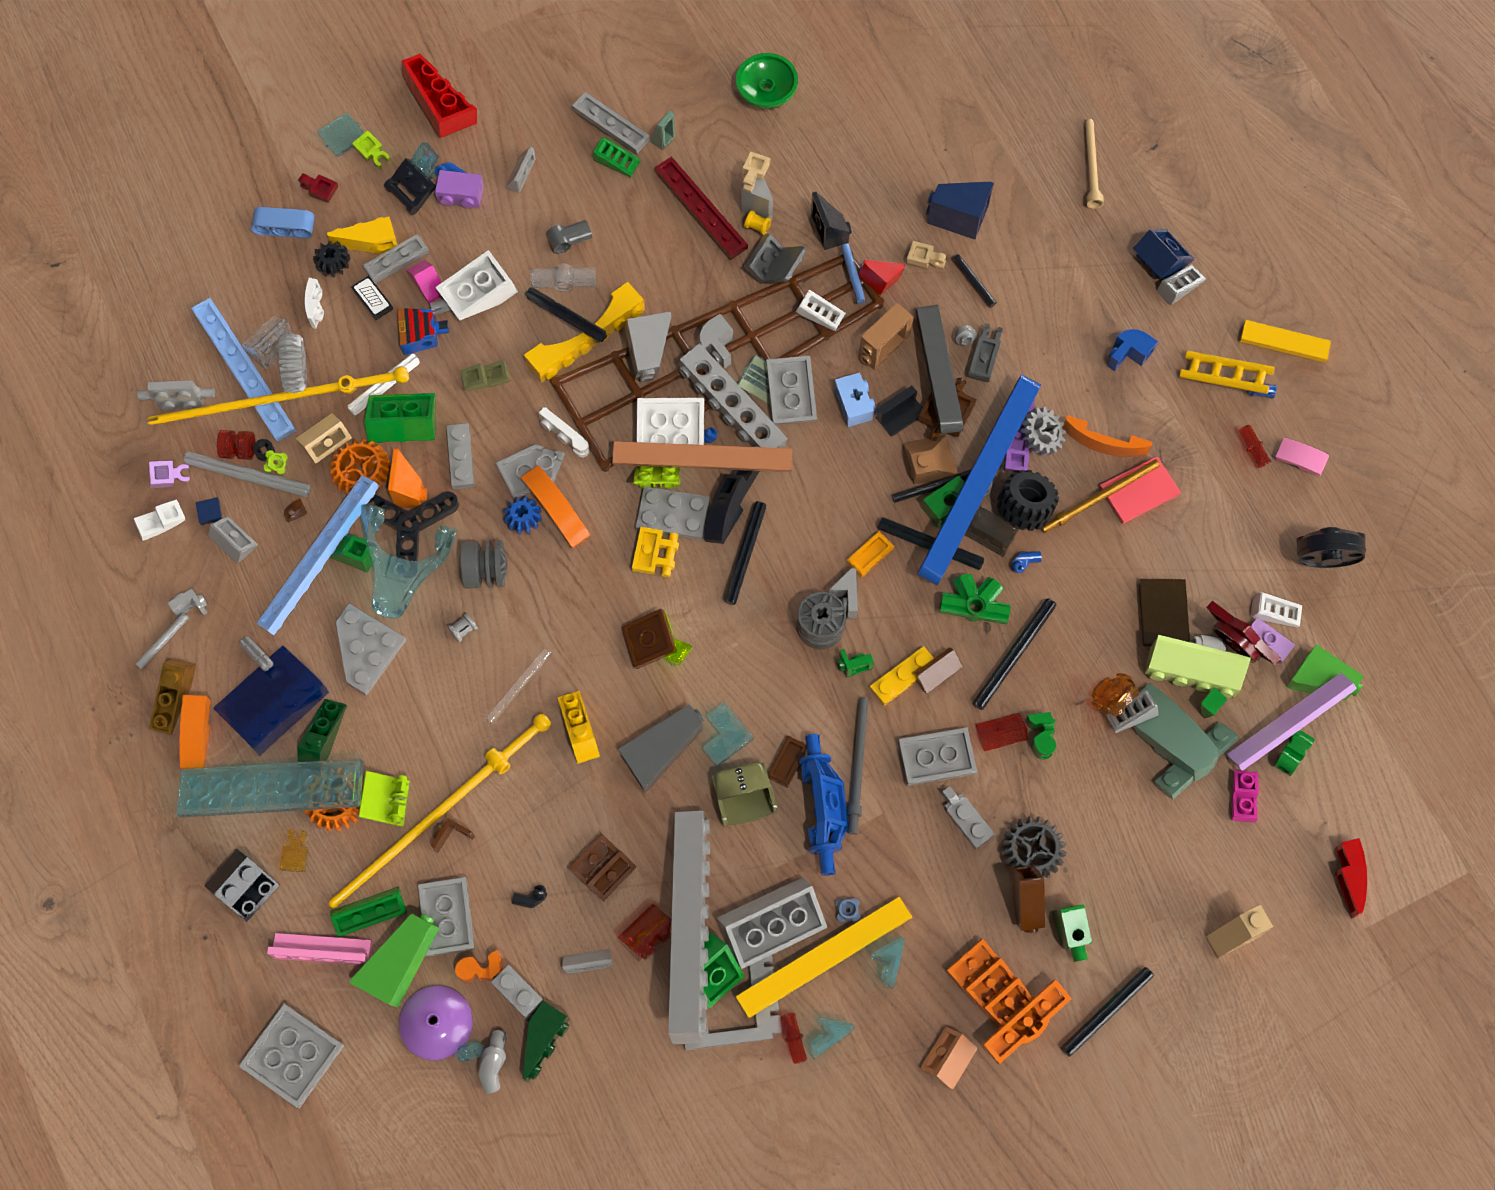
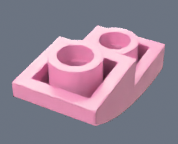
M1287 438L1283 439L1276 455L1277 461L1298 466L1301 471L1321 476L1329 458L1328 454Z

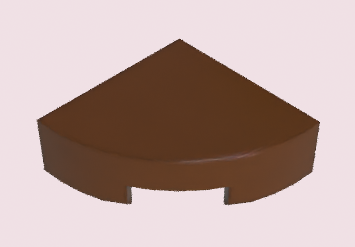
M301 499L292 502L284 510V517L288 523L307 515Z

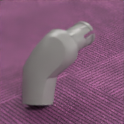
M495 1030L491 1033L489 1047L483 1051L479 1063L478 1075L485 1094L496 1092L501 1087L498 1072L506 1059L504 1045L507 1039V1035L501 1030Z

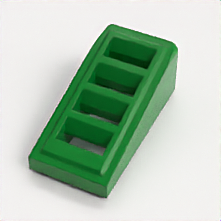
M602 137L593 152L594 161L630 178L641 162V159ZM620 157H622L623 159L621 160L620 164L617 163ZM627 161H630L631 163L629 164V166L625 168L624 166L626 165Z

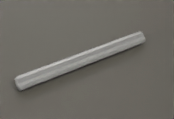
M190 451L186 452L184 456V462L188 465L303 497H308L311 491L309 484Z

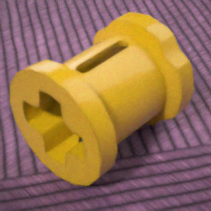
M751 210L745 220L744 227L759 231L764 236L772 220L770 217L764 218L757 215L754 210Z

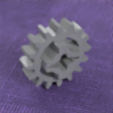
M1046 407L1036 408L1026 414V419L1022 422L1025 428L1021 429V432L1026 434L1023 441H1029L1027 447L1033 446L1034 453L1040 452L1041 456L1057 452V450L1062 448L1061 444L1066 441L1062 437V435L1066 434V431L1061 428L1064 422L1059 423L1058 421L1060 415L1054 416L1053 410L1047 411Z

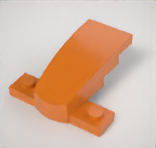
M980 939L945 970L976 1006L999 1027L995 1033L981 1044L997 1064H1001L1020 1045L1031 1042L1039 1037L1046 1029L1050 1021L1049 1019L1072 999L1057 980H1052L1035 997H1032L1019 977L1016 978L1002 958H998L984 939Z

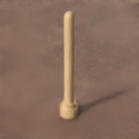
M1087 119L1085 127L1090 192L1086 200L1088 208L1098 209L1104 205V197L1098 188L1094 122L1092 119Z

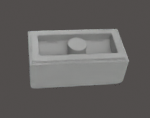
M530 146L520 155L506 184L507 189L518 193L521 191L536 160L533 147Z
M228 516L210 525L208 536L236 563L241 562L258 546Z
M610 949L567 955L563 957L562 964L566 975L612 968L613 966Z

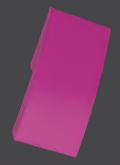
M1234 770L1232 781V821L1256 823L1258 819L1257 796L1259 794L1258 772Z

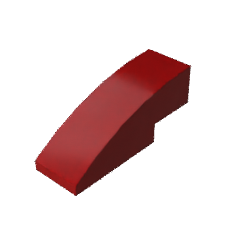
M1360 838L1342 842L1335 848L1342 868L1335 872V876L1351 918H1356L1363 913L1367 896V866Z

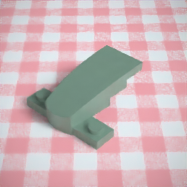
M1149 683L1140 692L1149 690L1157 704L1159 715L1132 727L1136 730V735L1154 747L1157 754L1173 764L1155 781V786L1173 800L1193 781H1197L1209 774L1216 766L1218 758L1238 740V735L1221 722L1205 734L1175 702L1153 684ZM1134 708L1135 712L1138 713V708ZM1128 711L1125 712L1127 718L1131 717Z

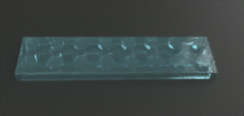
M360 758L181 770L176 815L183 818L360 807L364 761Z

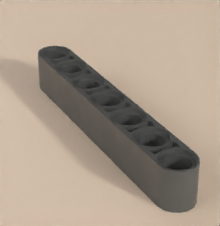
M939 306L917 307V324L940 434L963 431V420Z

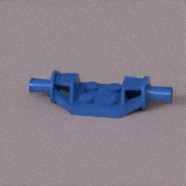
M809 734L805 736L807 756L799 759V764L802 766V781L811 785L815 801L814 815L817 819V824L808 828L811 844L809 853L819 855L820 874L822 876H830L836 874L833 853L842 850L841 842L849 828L844 781L829 764L832 760L831 756L821 754L820 735ZM829 833H833L831 840L828 843Z

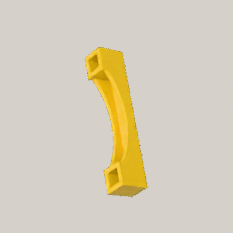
M629 282L611 293L612 301L608 309L595 323L606 330L607 338L614 331L621 330L626 325L627 319L639 317L645 310L644 299ZM583 332L570 340L558 344L543 345L540 343L524 354V358L528 368L542 383L545 380L552 379L559 370L569 367L576 358L587 354L593 346L602 342Z

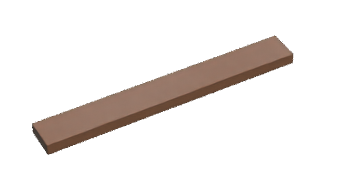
M614 441L612 463L613 465L792 472L793 449Z

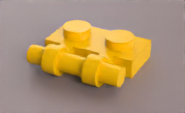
M640 527L632 571L655 575L656 567H661V576L669 578L671 570H674L675 561L673 560L679 546L677 542L678 534L670 533L667 540L662 539L663 530ZM660 548L666 549L665 558L658 557Z

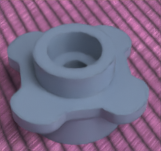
M856 898L837 900V920L841 923L846 920L859 921V900Z

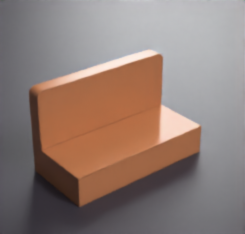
M945 1027L920 1069L926 1074L939 1079L948 1088L954 1089L977 1051V1047L962 1033Z

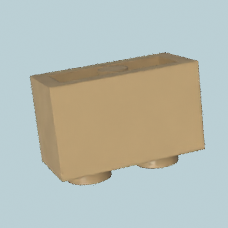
M332 413L296 438L306 455L315 464L352 439L343 423Z

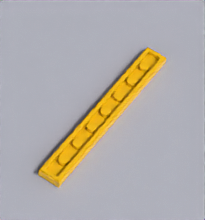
M898 897L737 995L736 999L749 1019L912 919V915L901 898Z

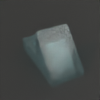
M421 142L411 161L430 180L437 176L435 174V163L439 156L427 142Z
M904 937L894 940L871 954V959L889 963L888 966H883L881 979L885 980L884 987L893 989L895 986L905 943Z
M817 1018V1023L827 1036L823 1037L821 1034L810 1043L812 1046L809 1049L810 1055L814 1060L853 1032L855 1028L853 1024Z

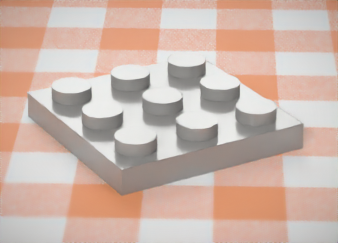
M283 1004L239 1067L300 1109L344 1045L286 1004Z

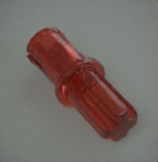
M1246 425L1242 427L1239 433L1248 447L1246 450L1251 452L1258 468L1266 466L1265 463H1271V459H1269L1262 446L1263 441H1259L1252 426Z
M789 1013L788 1017L783 1015L780 1019L782 1020L786 1035L784 1041L788 1043L792 1061L794 1064L803 1063L807 1060L802 1042L804 1036L800 1034L796 1014Z

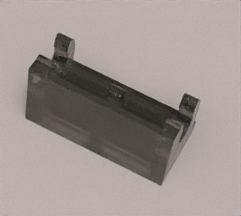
M980 506L965 532V536L1004 557L1013 543L1019 527L1011 526L1010 522H1006L1003 518Z

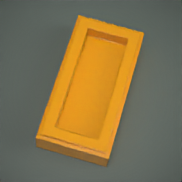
M878 531L846 560V563L851 568H856V573L863 577L893 551L895 546Z

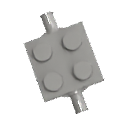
M193 381L148 382V391H138L137 397L139 400L155 401L159 409L164 411L183 408L187 410L204 407L203 397H215V389H201Z

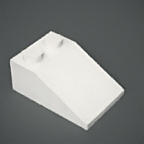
M489 250L436 287L459 320L500 305L518 292Z

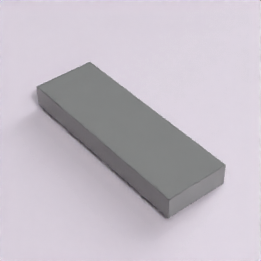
M416 234L362 266L376 284L429 254V249L420 236Z

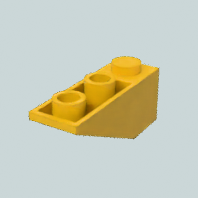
M379 217L373 221L357 223L354 226L343 229L337 228L327 232V236L332 241V244L338 241L341 243V246L344 245L347 249L380 254L398 245L390 217Z
M580 691L557 697L577 763L600 757Z

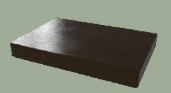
M1140 579L1139 595L1143 646H1152L1158 635L1190 642L1186 579Z

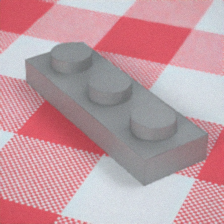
M469 423L448 425L447 438L452 489L475 487Z

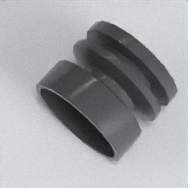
M496 540L495 550H493L492 542L486 541L485 551H481L479 541L462 542L461 571L465 589L481 588L483 578H486L488 587L493 588L494 577H496L498 587H505L508 560L503 540Z
M816 592L808 595L801 602L798 609L797 632L801 640L811 648L826 650L835 646L842 639L846 624V609L843 602L836 595L828 592ZM823 615L826 616V618L823 617L821 620L818 619V616H819V617H822Z

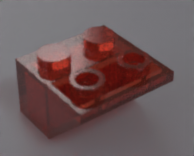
M652 904L617 937L618 941L638 962L642 958L647 960L655 952L654 947L660 941L665 943L671 937L672 919Z

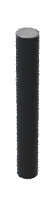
M959 254L954 256L952 260L990 308L995 306L996 300Z

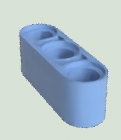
M257 207L254 209L251 231L265 236L310 238L313 232L315 215L307 210Z

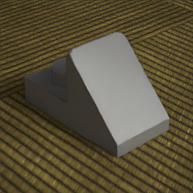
M851 568L831 587L829 593L836 595L838 598H843L847 619H857L856 568Z

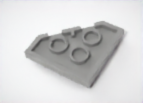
M348 604L336 621L345 678L348 685L367 696L407 640L353 605Z

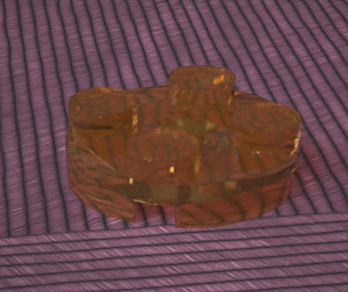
M1124 673L1115 674L1117 678L1110 680L1107 677L1097 684L1092 691L1093 701L1091 702L1099 713L1118 716L1139 695V690L1129 675Z

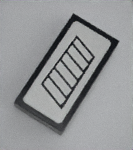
M369 275L351 286L354 294L375 321L393 310L391 303Z

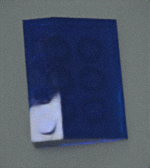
M283 645L269 657L273 662V666L268 671H263L258 667L213 708L259 756L329 693L325 685Z

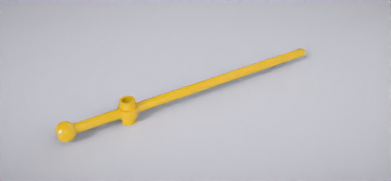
M399 366L391 373L358 379L345 375L336 383L308 387L298 393H275L149 416L146 420L158 419L147 422L149 425L335 391L351 394L357 387L390 381L406 383L409 380V373L406 367Z
M539 714L533 719V725L502 752H498L495 748L489 750L485 755V759L488 761L486 766L330 899L328 905L331 908H335L493 771L504 774L510 768V764L507 762L508 758L539 731H547L551 726V721L544 714Z

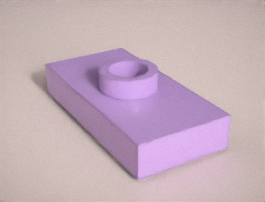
M1258 617L1251 625L1260 639L1281 657V660L1278 662L1281 664L1295 644Z

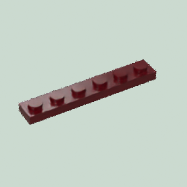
M672 156L655 167L657 175L731 260L748 249V244Z

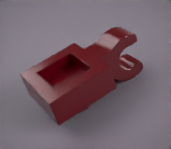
M302 173L298 179L299 182H302L300 187L308 190L310 196L329 203L338 188L337 182L319 174L314 179Z

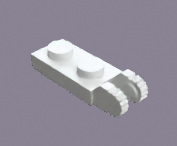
M546 407L539 412L540 424L548 432L552 430L557 434L560 442L565 445L567 443L573 447L574 454L581 458L588 456L590 452L589 444L582 436Z

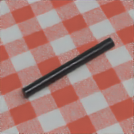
M971 469L893 494V501L897 503L940 489L957 476H960L965 481Z

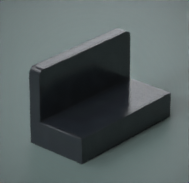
M912 385L876 410L875 418L891 437L917 421L923 409L916 400L917 391Z

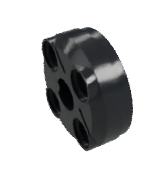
M1326 527L1296 539L1297 556L1299 557V562L1305 566L1337 568L1354 565L1365 559L1366 540L1364 533L1337 527Z

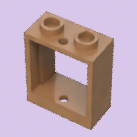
M896 303L861 336L860 360L863 364L871 366L874 370L910 337L913 315L900 304Z

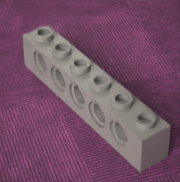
M700 343L680 358V373L686 379L690 378L697 392L701 395L704 394L709 399L710 406L716 411L719 410L724 415L723 419L729 426L733 425L737 429L738 436L745 443L748 441L752 447L784 448L786 446L788 438ZM704 369L708 373L706 375H699L697 371ZM719 385L722 387V390L714 391L711 387ZM734 401L737 405L735 407H729L727 406L726 402ZM746 416L752 421L744 423L741 421V418ZM762 432L766 435V438L758 439L755 434Z

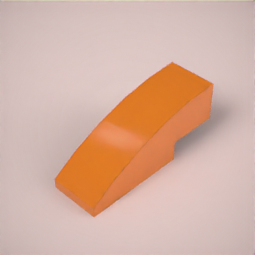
M183 695L179 739L181 770H205L210 733L208 720L211 700L207 696Z

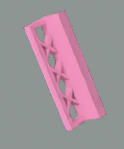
M275 933L273 947H268L267 954L273 959L364 966L371 958L373 942L361 939Z

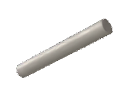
M182 612L135 665L142 670L186 623L189 617Z

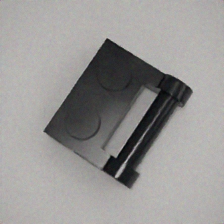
M405 158L393 176L384 183V188L388 192H392L406 206V210L410 215H414L429 198L436 185L410 159ZM400 182L416 197L413 202L398 187Z

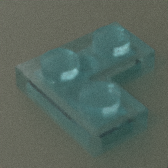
M725 702L706 716L719 735L703 746L702 750L716 767L720 766L754 740L751 733Z

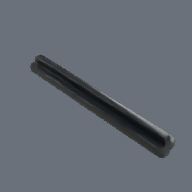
M530 287L525 292L527 299L595 340L603 342L607 338L606 330L537 289Z
M756 501L724 597V602L727 604L735 605L765 514L766 504Z
M882 517L878 524L879 530L928 550L935 540L932 536L885 517ZM959 547L952 558L977 570H980L984 563L983 557Z
M1147 967L1139 971L1061 1046V1050L1068 1057L1072 1056L1154 977L1152 971Z

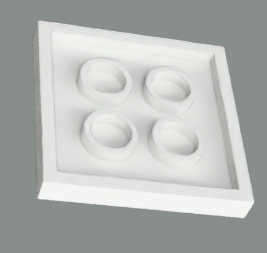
M637 398V442L704 445V398Z

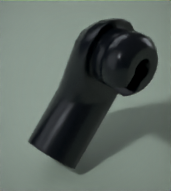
M537 885L528 895L515 892L512 904L535 908L546 899V888L543 885Z

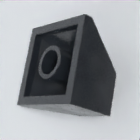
M813 192L811 217L824 250L849 243V234H852L850 223L845 222L843 214L821 195Z

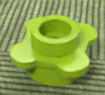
M272 450L267 451L265 454L267 458L266 464L263 465L266 472L275 471L278 474H283L286 470L287 455L285 453H274Z

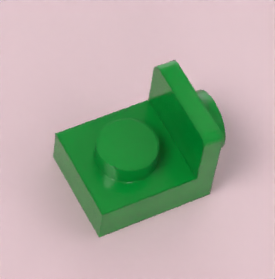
M842 649L839 652L837 664L840 671H845L848 678L872 670L874 660L871 653L867 655L858 654L849 660L845 649Z

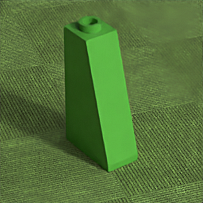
M421 913L420 917L411 914L351 978L349 983L389 1005L399 1007L440 927L433 924V918Z

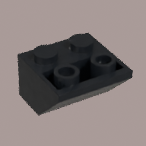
M237 849L204 886L248 922L278 888L279 884Z

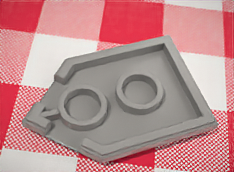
M534 444L496 462L495 465L515 501L516 496L521 498L531 493L520 477L538 465L555 482L565 453L549 450Z

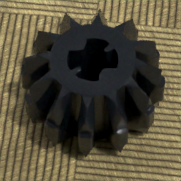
M329 240L327 245L320 243L321 249H315V256H313L314 264H316L315 267L325 277L331 273L335 278L336 273L339 272L343 275V269H349L348 262L351 258L347 248L344 245L341 246L340 242L336 241L332 244V241Z

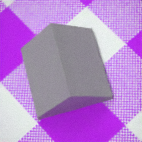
M756 178L752 192L743 190V187L741 189L742 212L749 214L751 210H754L755 214L764 218L770 217L773 221V198L765 179Z

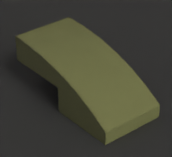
M504 359L486 366L479 363L461 370L463 385L466 391L485 389L511 382L508 365Z

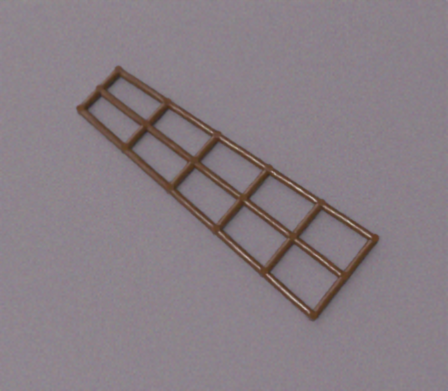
M838 256L796 274L786 282L775 283L736 301H730L729 304L680 325L672 326L668 329L666 340L673 337L685 355L691 349L681 333L702 325L719 314L723 316L732 312L746 335L725 345V348L730 353L751 342L761 359L766 362L771 357L759 338L801 317V315L794 310L754 331L740 308L788 287L792 289L801 303L805 294L798 283L846 263L844 256ZM853 256L854 263L858 273L861 266ZM859 277L861 286H864L873 302L841 320L835 331L812 321L820 334L779 358L798 357L821 342L829 340L830 337L877 309H881L884 306V299ZM849 282L827 293L822 298L831 302L852 291V283ZM808 303L807 306L811 308L813 304ZM626 347L619 351H613L610 355L561 376L553 377L551 383L576 424L577 429L588 442L589 448L600 465L601 470L607 472L611 467L615 466L612 463L613 457L606 460L587 425L636 401L637 398H645L646 395L683 377L679 369L639 388L622 360L630 356L629 349ZM614 362L632 393L582 418L562 384ZM703 369L697 371L699 375H706ZM762 369L756 371L762 376L767 375V372ZM754 372L750 375L751 377L747 376L744 380L753 384L756 380L763 377ZM708 400L704 402V412L712 408Z

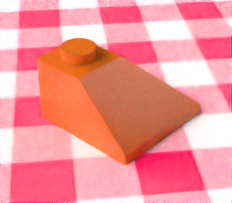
M393 449L388 486L389 494L395 505L401 508H415L423 504V501H427V488H424L422 480L399 449Z

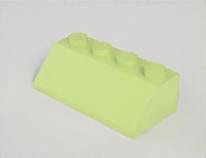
M1158 635L1149 650L1144 675L1150 676L1151 679L1156 681H1172L1174 685L1181 687L1187 685L1196 687V690L1200 692H1209L1213 688H1217L1226 698L1236 697L1241 690L1251 657Z

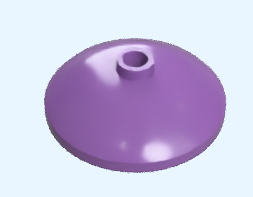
M430 986L413 994L405 1003L399 1018V1031L405 1046L416 1056L433 1061L443 1060L458 1053L467 1043L473 1027L471 1008L465 998L457 991L445 986ZM436 1016L438 1019L437 1023L431 1025L429 1023L430 1018Z

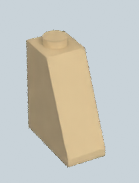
M1259 905L1207 935L1206 939L1217 958H1220L1259 938L1270 930L1273 925L1262 906Z

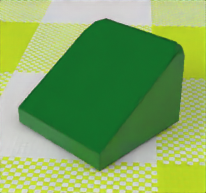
M1213 688L1201 702V715L1203 718L1214 716L1227 701V698L1217 688Z

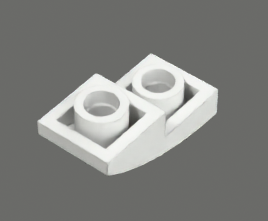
M309 278L305 291V309L311 327L316 329L318 322H321L324 316V310L319 302L322 298V289L317 279Z

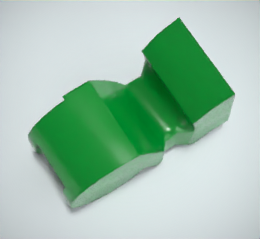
M1051 712L1027 715L1025 719L1026 725L1031 730L1038 728L1042 730V733L1037 735L1032 742L1033 753L1039 759H1049L1056 749V741L1053 738L1055 719L1052 717Z
M1301 730L1289 737L1288 741L1290 743L1286 744L1274 764L1276 768H1279L1289 776L1294 773L1300 761L1306 756V751L1311 748L1315 741L1313 737Z

